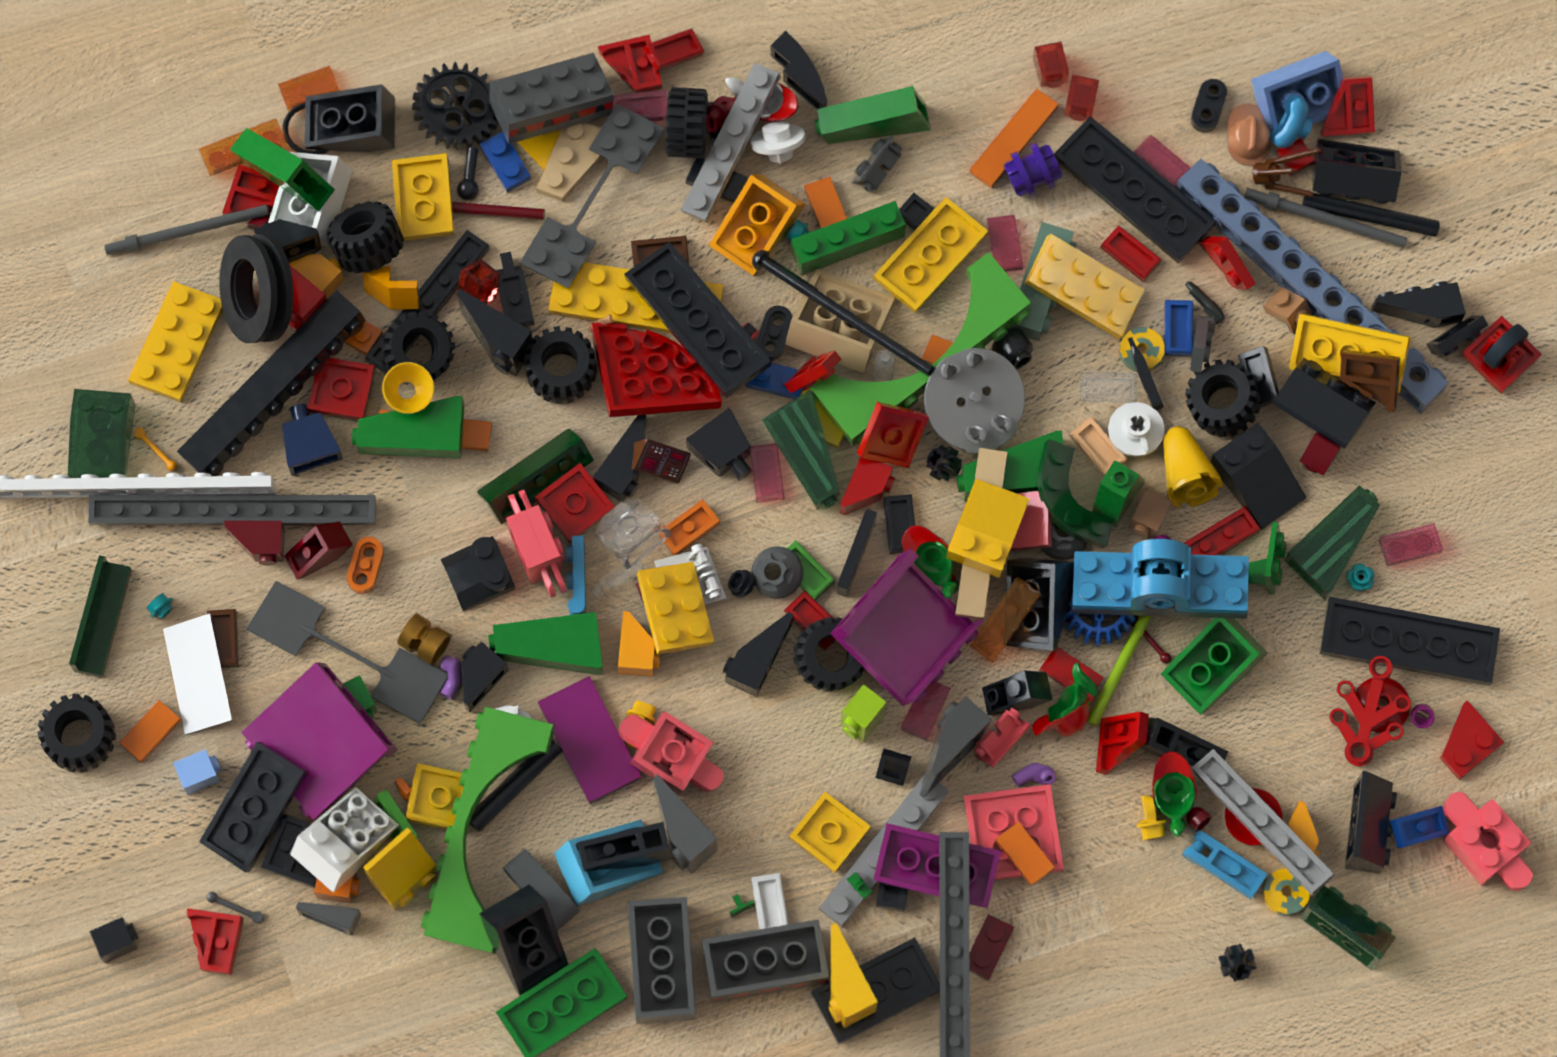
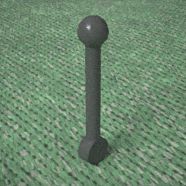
M215 892L207 894L206 898L209 903L217 902L251 917L254 923H261L264 919L260 911H249L218 897Z

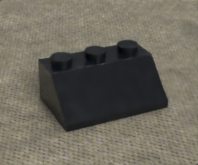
M1317 139L1316 148H1320L1321 152L1315 154L1312 191H1317V193L1324 196L1338 194L1352 200L1366 198L1380 204L1396 203L1402 173L1399 150Z
M1303 358L1272 404L1345 449L1361 429L1376 402L1361 394L1359 390L1342 382L1339 376L1331 375L1323 370L1317 362Z
M1362 771L1354 783L1345 869L1380 874L1384 866H1388L1390 861L1391 849L1386 848L1387 837L1391 838L1393 833L1389 816L1390 809H1395L1397 792H1392L1393 782L1366 771Z

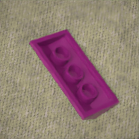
M887 823L873 881L940 897L939 836ZM969 843V904L988 909L1000 859V850Z

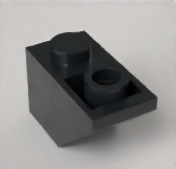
M1024 670L982 687L987 715L991 716L1002 714L1011 708L1017 711L1030 709L1053 700L1047 672Z

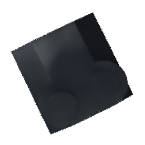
M493 536L478 538L472 545L441 559L462 611L515 590L510 572Z

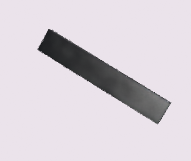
M467 230L418 290L419 309H403L394 321L402 315L405 316L409 312L414 311L416 313L424 311L427 312L428 316L433 314L437 316L489 251L490 245ZM410 333L405 336L402 344L404 354L409 351L421 336L420 334ZM381 337L365 356V360L369 364L375 365V368L386 375L388 372L384 368L386 363L384 360L381 361L380 358L382 349H379L380 342L383 341V337Z

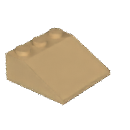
M816 269L810 281L811 285L882 332L895 297ZM804 295L791 320L785 345L817 357L835 350L842 359L838 363L839 365L864 373L872 358L877 342Z

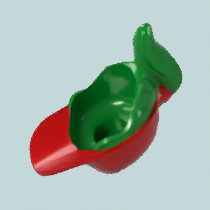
M923 526L909 527L902 538L903 551L912 549L919 556L914 563L935 585L942 586L941 592L944 597L951 598L959 590L960 582L956 580L954 575L956 562L946 558L949 544L943 538L938 537Z
M1075 663L1072 669L1074 684L1062 692L1058 702L1049 707L1048 714L1039 717L1033 723L1032 730L1034 735L1037 736L1054 730L1063 737H1070L1083 730L1089 719V705L1097 697L1098 690L1095 683L1081 670L1079 663Z
M1167 752L1156 762L1152 794L1158 809L1172 820L1169 824L1170 830L1176 837H1179L1186 829V823L1183 818L1189 813L1197 799V787L1191 767L1185 757L1176 752Z

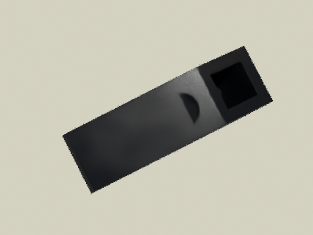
M1448 281L1437 282L1432 287L1421 289L1420 286L1406 289L1405 292L1394 294L1391 291L1384 292L1375 298L1371 307L1374 312L1432 328L1460 323L1466 314L1458 282L1449 284Z

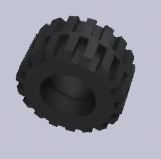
M672 87L669 91L665 149L668 157L702 159L705 154L707 138L706 116L708 115V94L706 89Z
M368 201L363 204H355L353 207L343 210L344 212L338 214L335 220L329 224V229L326 232L327 240L339 265L347 272L353 271L356 274H360L361 272H371L374 269L378 270L397 257L399 250L404 245V236L392 210L389 209L388 205L376 201L372 203Z
M414 311L409 312L405 316L402 315L384 332L382 336L383 341L380 342L379 349H382L380 358L381 361L384 360L386 363L384 366L385 370L388 371L393 366L403 362H412L404 354L402 344L406 335L417 333L424 336L432 348L431 359L427 363L419 365L430 373L433 380L438 378L449 368V363L454 358L452 350L455 349V342H451L453 337L452 331L447 332L445 327L448 325L444 321L440 323L437 320L438 316L434 314L428 316L427 312L421 311L416 313Z
M560 326L554 327L553 332H549L548 328L543 330L542 337L536 335L533 338V344H528L527 354H525L524 358L530 387H534V393L538 396L542 394L545 401L550 402L551 398H554L555 404H561L562 399H567V403H571L574 396H577L578 399L582 398L584 390L589 392L592 387L591 381L595 382L596 378L594 349L591 348L588 338L583 339V334L578 330L573 334L570 327H566L565 331H560ZM565 354L574 358L577 361V366L567 375L554 376L544 369L545 363L555 355Z
M1221 359L1215 360V365H1210L1209 362L1203 364L1205 369L1201 373L1194 372L1196 378L1189 379L1188 385L1190 388H1187L1185 392L1187 397L1186 403L1195 422H1197L1202 430L1206 429L1208 434L1213 436L1215 432L1218 433L1219 437H1226L1228 432H1230L1231 436L1238 435L1237 430L1242 429L1244 432L1248 429L1246 425L1248 422L1252 424L1255 422L1256 417L1254 413L1259 414L1260 412L1258 403L1261 402V396L1251 373L1248 370L1246 371L1240 363L1235 366L1232 360H1227L1226 364H1223ZM1226 387L1238 390L1237 399L1231 406L1225 409H1214L1208 406L1209 399L1215 391Z
M827 617L812 623L799 635L798 642L794 647L796 653L793 658L794 664L797 663L798 666L797 672L799 675L802 674L807 684L814 685L813 688L824 689L825 691L844 689L862 676V672L866 670L848 651L846 664L837 671L824 669L816 659L815 650L817 644L824 638L833 637L830 633L843 618Z
M72 694L70 699L67 695L61 696L62 702L57 704L54 700L50 703L52 709L50 711L45 709L42 713L44 720H39L38 727L41 731L37 732L38 739L41 741L40 745L51 761L55 762L62 769L65 767L70 772H75L76 769L86 772L88 766H92L95 769L99 766L97 762L100 759L104 762L107 760V751H113L114 745L112 740H116V733L113 730L115 728L114 723L101 703L97 700L93 701L90 696L85 695L84 698H81L79 694ZM75 720L91 722L92 733L84 744L69 747L62 743L63 730L69 723Z

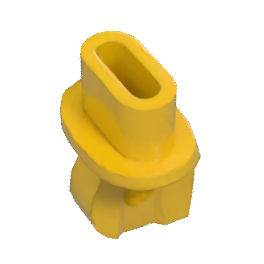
M636 700L633 708L627 710L626 716L638 715L654 725L655 719L653 717L657 708L651 704ZM627 742V744H626L627 746H630V747L635 748L634 746H632L631 744H629V743Z
M1150 794L1141 795L1145 819L1138 822L1136 827H1141L1143 840L1166 836L1163 823H1167V819L1156 817L1153 798L1150 797Z

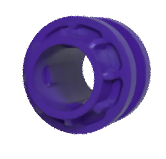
M1037 143L1031 144V154L1020 158L1016 151L1011 154L1013 160L1005 163V171L1017 196L1021 197L1029 194V197L1033 198L1037 196L1034 188L1045 183L1049 190L1056 187L1054 181L1060 179L1063 174L1050 145L1038 147Z

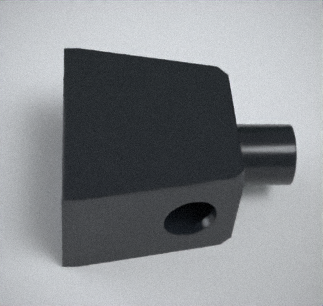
M730 408L686 438L687 449L718 477L731 470L740 481L751 473L752 469L745 462V459L751 455V446Z

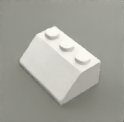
M290 152L307 163L335 191L318 212L279 186L268 223L281 219L316 228L319 232L321 246H330L326 232L331 221H334L335 217L340 214L352 170L339 156Z

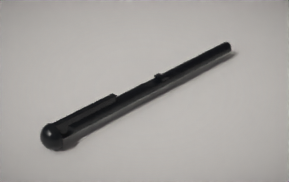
M759 250L753 255L752 265L756 270H760L763 267L925 375L929 376L934 370V366L770 258L768 251Z

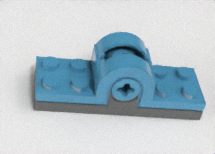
M1150 539L1138 542L1132 546V553L1075 551L1073 614L1247 619L1249 556L1191 555V548L1188 545L1169 539Z

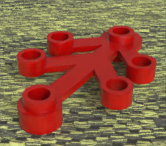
M1377 656L1370 661L1369 671L1373 678L1365 708H1363L1357 698L1355 687L1350 681H1341L1337 686L1339 696L1346 700L1360 724L1358 735H1355L1347 723L1348 716L1343 709H1333L1329 716L1332 724L1338 727L1347 742L1345 747L1347 761L1357 767L1369 764L1373 759L1374 750L1391 740L1398 741L1404 736L1403 727L1399 723H1391L1387 726L1386 731L1369 739L1373 727L1399 712L1406 713L1411 708L1409 697L1398 695L1394 702L1376 711L1384 680L1389 678L1393 672V665L1385 656ZM1379 664H1385L1387 670L1385 673L1379 674L1376 672V667ZM1345 684L1351 686V692L1347 695L1342 694L1340 691L1341 687ZM1406 699L1408 701L1407 707L1404 709L1398 708V700ZM1337 712L1343 713V721L1335 722L1333 720L1334 714ZM1392 727H1399L1401 730L1400 735L1397 737L1391 736L1390 729ZM1362 747L1365 750L1363 757L1358 758L1354 755L1356 748Z

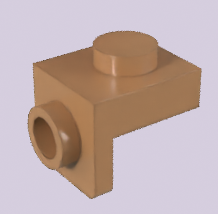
M1280 287L1263 305L1266 313L1285 322L1289 331L1294 335L1296 334L1299 314L1312 315L1306 299L1283 287Z

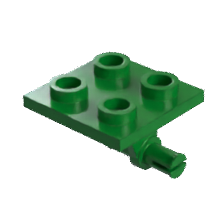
M1272 522L1267 558L1249 563L1248 584L1265 585L1268 588L1269 594H1275L1276 585H1281L1283 570L1280 568V558H1285L1287 543L1284 541V533L1280 532L1278 522Z

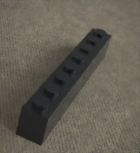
M336 290L177 451L180 456L198 473H208L212 476H217L223 470L224 464L231 457L237 456L242 451L244 444L249 438L258 435L263 429L264 423L271 416H276L280 413L284 403L291 396L297 395L311 376L317 375L322 370L324 363L330 356H335L341 351L343 343L350 336L356 335L362 329L363 323L366 321L362 313Z

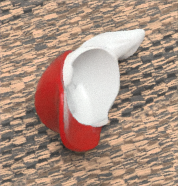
M726 78L725 82L731 93L738 97L744 85L743 81L737 78ZM777 83L759 120L770 123L782 121L793 116L798 110V100L793 91Z

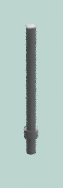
M1251 188L1246 189L1244 198L1264 204L1265 208L1274 211L1277 208L1395 246L1405 247L1407 237L1279 198V194L1270 191L1267 194Z
M266 204L141 236L133 234L125 236V240L105 244V252L107 255L127 250L131 253L141 250L143 246L269 216L270 213Z

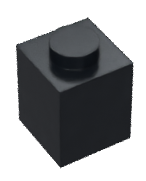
M123 917L90 931L98 954L104 963L138 949L135 940L139 939L133 923L127 924Z

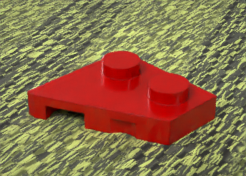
M1372 76L1343 78L1320 130V135L1326 137L1375 132Z
M1206 236L1199 242V245L1223 272L1226 280L1233 288L1248 290L1256 284L1228 237Z
M834 350L818 356V360L815 356L811 357L784 384L788 391L792 393L800 388L805 391L817 382L816 379L820 378L824 381L836 372L834 367L842 360L838 353Z
M1467 700L1460 709L1440 759L1460 780L1502 746L1504 741Z

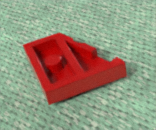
M650 34L598 46L600 56L635 94L663 88L659 71L656 72L644 51L646 44L652 43Z
M238 165L222 214L226 215L266 204L272 210L279 186L251 167Z
M1139 711L1101 718L1096 764L1097 773L1108 774L1146 743L1149 714Z
M187 908L186 913L191 922L194 945L198 950L197 957L200 969L204 972L232 976L244 918L239 915Z

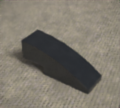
M785 30L771 44L770 55L785 68L783 70V81L816 110L827 107L828 101L824 86L815 66L800 44Z

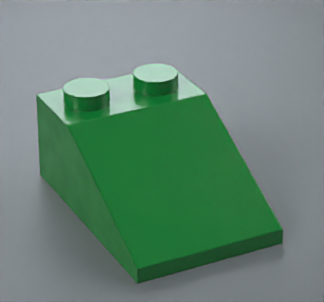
M1214 618L1163 670L1161 675L1202 715L1243 679L1268 652L1234 618Z

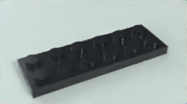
M1091 116L1054 153L1058 163L1178 264L1215 226L1216 221Z
M670 242L624 274L625 279L726 398L772 366L771 360Z
M1329 597L1319 654L1370 663L1374 657L1385 656L1391 661L1393 668L1490 686L1493 681L1500 628Z

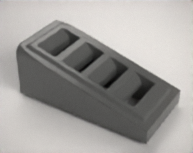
M298 902L296 906L299 915L348 935H353L361 917L360 910L356 908Z

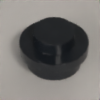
M737 570L730 576L728 588L734 596L743 598L751 593L754 588L753 573L748 570Z

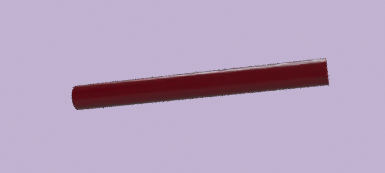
M452 202L453 213L537 220L545 219V209Z

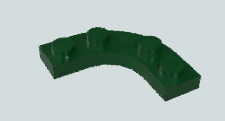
M1051 439L1047 440L1044 443L1039 464L1037 485L1041 502L1044 501L1052 516L1050 519L1068 535L1100 548H1105L1108 546L1113 519L1089 511L1077 503L1068 485L1075 449Z

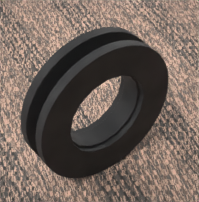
M267 234L241 235L233 238L224 251L219 276L220 298L226 321L233 334L244 343L276 341L287 330L293 310V280L286 254L278 241ZM254 270L259 281L260 296L258 308L253 294Z

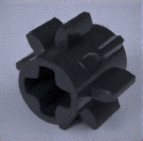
M942 445L939 448L933 449L927 457V467L931 469L930 476L939 481L941 479L949 481L950 478L956 477L962 467V459L957 457L959 451L951 446L946 448Z
M1242 944L1227 946L1224 956L1218 957L1223 976L1230 975L1234 982L1248 979L1251 970L1257 969L1252 949L1245 951Z

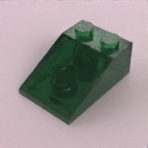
M74 389L70 415L67 476L70 478H81L85 474L96 475L98 478H109L111 474L126 476L136 407L131 393Z

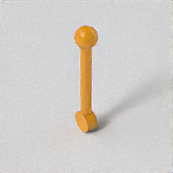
M137 428L134 431L136 439L143 440L167 464L166 467L169 471L177 469V462L170 460L146 436L143 428Z

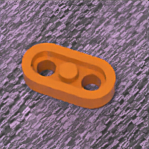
M364 537L354 547L347 573V582L350 589L358 594H366L375 587L380 571L384 550L380 541L374 537ZM367 550L375 552L372 557H366L364 554ZM361 576L367 578L364 584L357 583V580Z

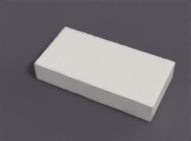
M780 873L751 877L759 929L788 925Z

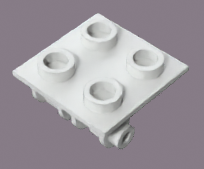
M702 544L692 546V551L654 561L656 567L694 562L704 604L707 605L726 599L708 548H703Z

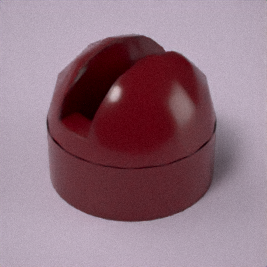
M1193 807L1187 813V823L1196 833L1198 830L1201 831L1212 819V815L1202 807Z

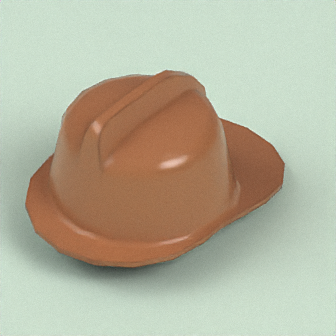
M1251 103L1241 104L1233 109L1228 119V151L1234 160L1246 166L1263 162L1271 149V132L1257 105Z

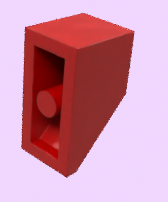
M860 457L840 503L839 513L843 515L849 514L881 501L885 492L890 494L896 479L892 477L893 467L879 461Z

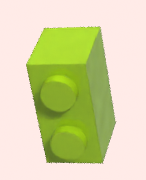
M863 684L842 710L841 725L843 726V732L853 740L859 738L864 742L884 718L887 702Z

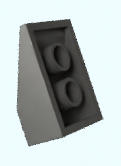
M966 696L959 703L952 702L943 714L945 716L937 725L940 729L934 739L919 795L922 798H925L976 747L975 743L983 737L992 720Z
M657 774L653 778L654 791L673 855L671 858L682 871L687 868L692 874L717 851V838Z

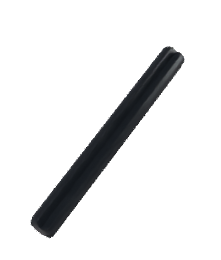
M1316 193L1312 197L1304 196L1302 203L1305 206L1334 215L1429 236H1437L1440 227L1438 220Z

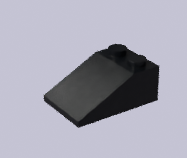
M382 84L305 96L304 147L310 150L373 152L395 148V97Z
M459 289L457 297L460 311L494 363L493 366L503 374L511 373L517 376L525 364L524 358L525 354H527V346L529 343L533 344L532 331Z
M1259 423L1212 455L1210 462L1221 476L1223 483L1242 507L1245 506L1261 530L1307 498L1276 444Z
M1036 558L1007 560L1005 646L1051 651L1057 649L1073 594L1074 562Z
M530 884L479 913L487 936L519 995L524 994L569 965L548 903Z

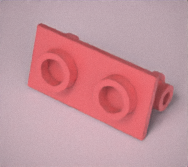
M1011 708L1009 711L1006 710L994 724L997 731L994 733V731L989 729L975 743V757L994 767L1031 727V724L1019 718L1021 715L1014 708Z

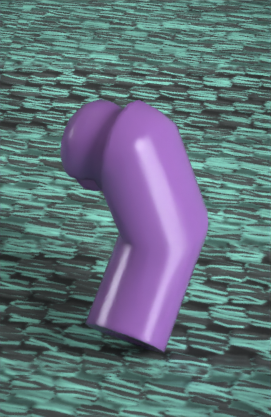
M448 655L442 659L440 664L442 670L448 673V679L440 694L449 700H453L463 682L462 666L458 658H452Z
M1035 762L1011 775L1018 788L1029 781L1043 785H1052L1056 781V773L1051 767Z

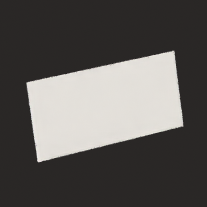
M210 614L164 628L163 631L185 735L232 720Z

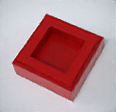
M1299 138L1290 147L1278 149L1276 154L1279 158L1306 151L1308 148L1303 140ZM1311 155L1282 164L1285 168H1293L1295 170L1294 173L1289 174L1291 176L1313 165L1315 159Z

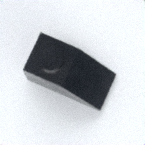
M278 219L254 229L255 235L267 234L275 238L283 248L289 263L322 250L319 232L316 228Z
M482 641L476 647L472 645L462 657L464 659L462 661L463 702L468 712H471L509 671L507 663Z

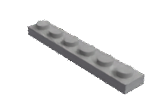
M754 63L681 208L683 213L708 223L781 78L778 72Z
M1214 749L1192 767V772L1312 896L1334 877V873Z
M923 776L886 824L889 823L919 831L949 793V790L939 783L925 798H922L919 794L924 779ZM886 824L819 907V911L840 927L844 926L864 900L846 879L856 872L871 890L878 883L873 881Z

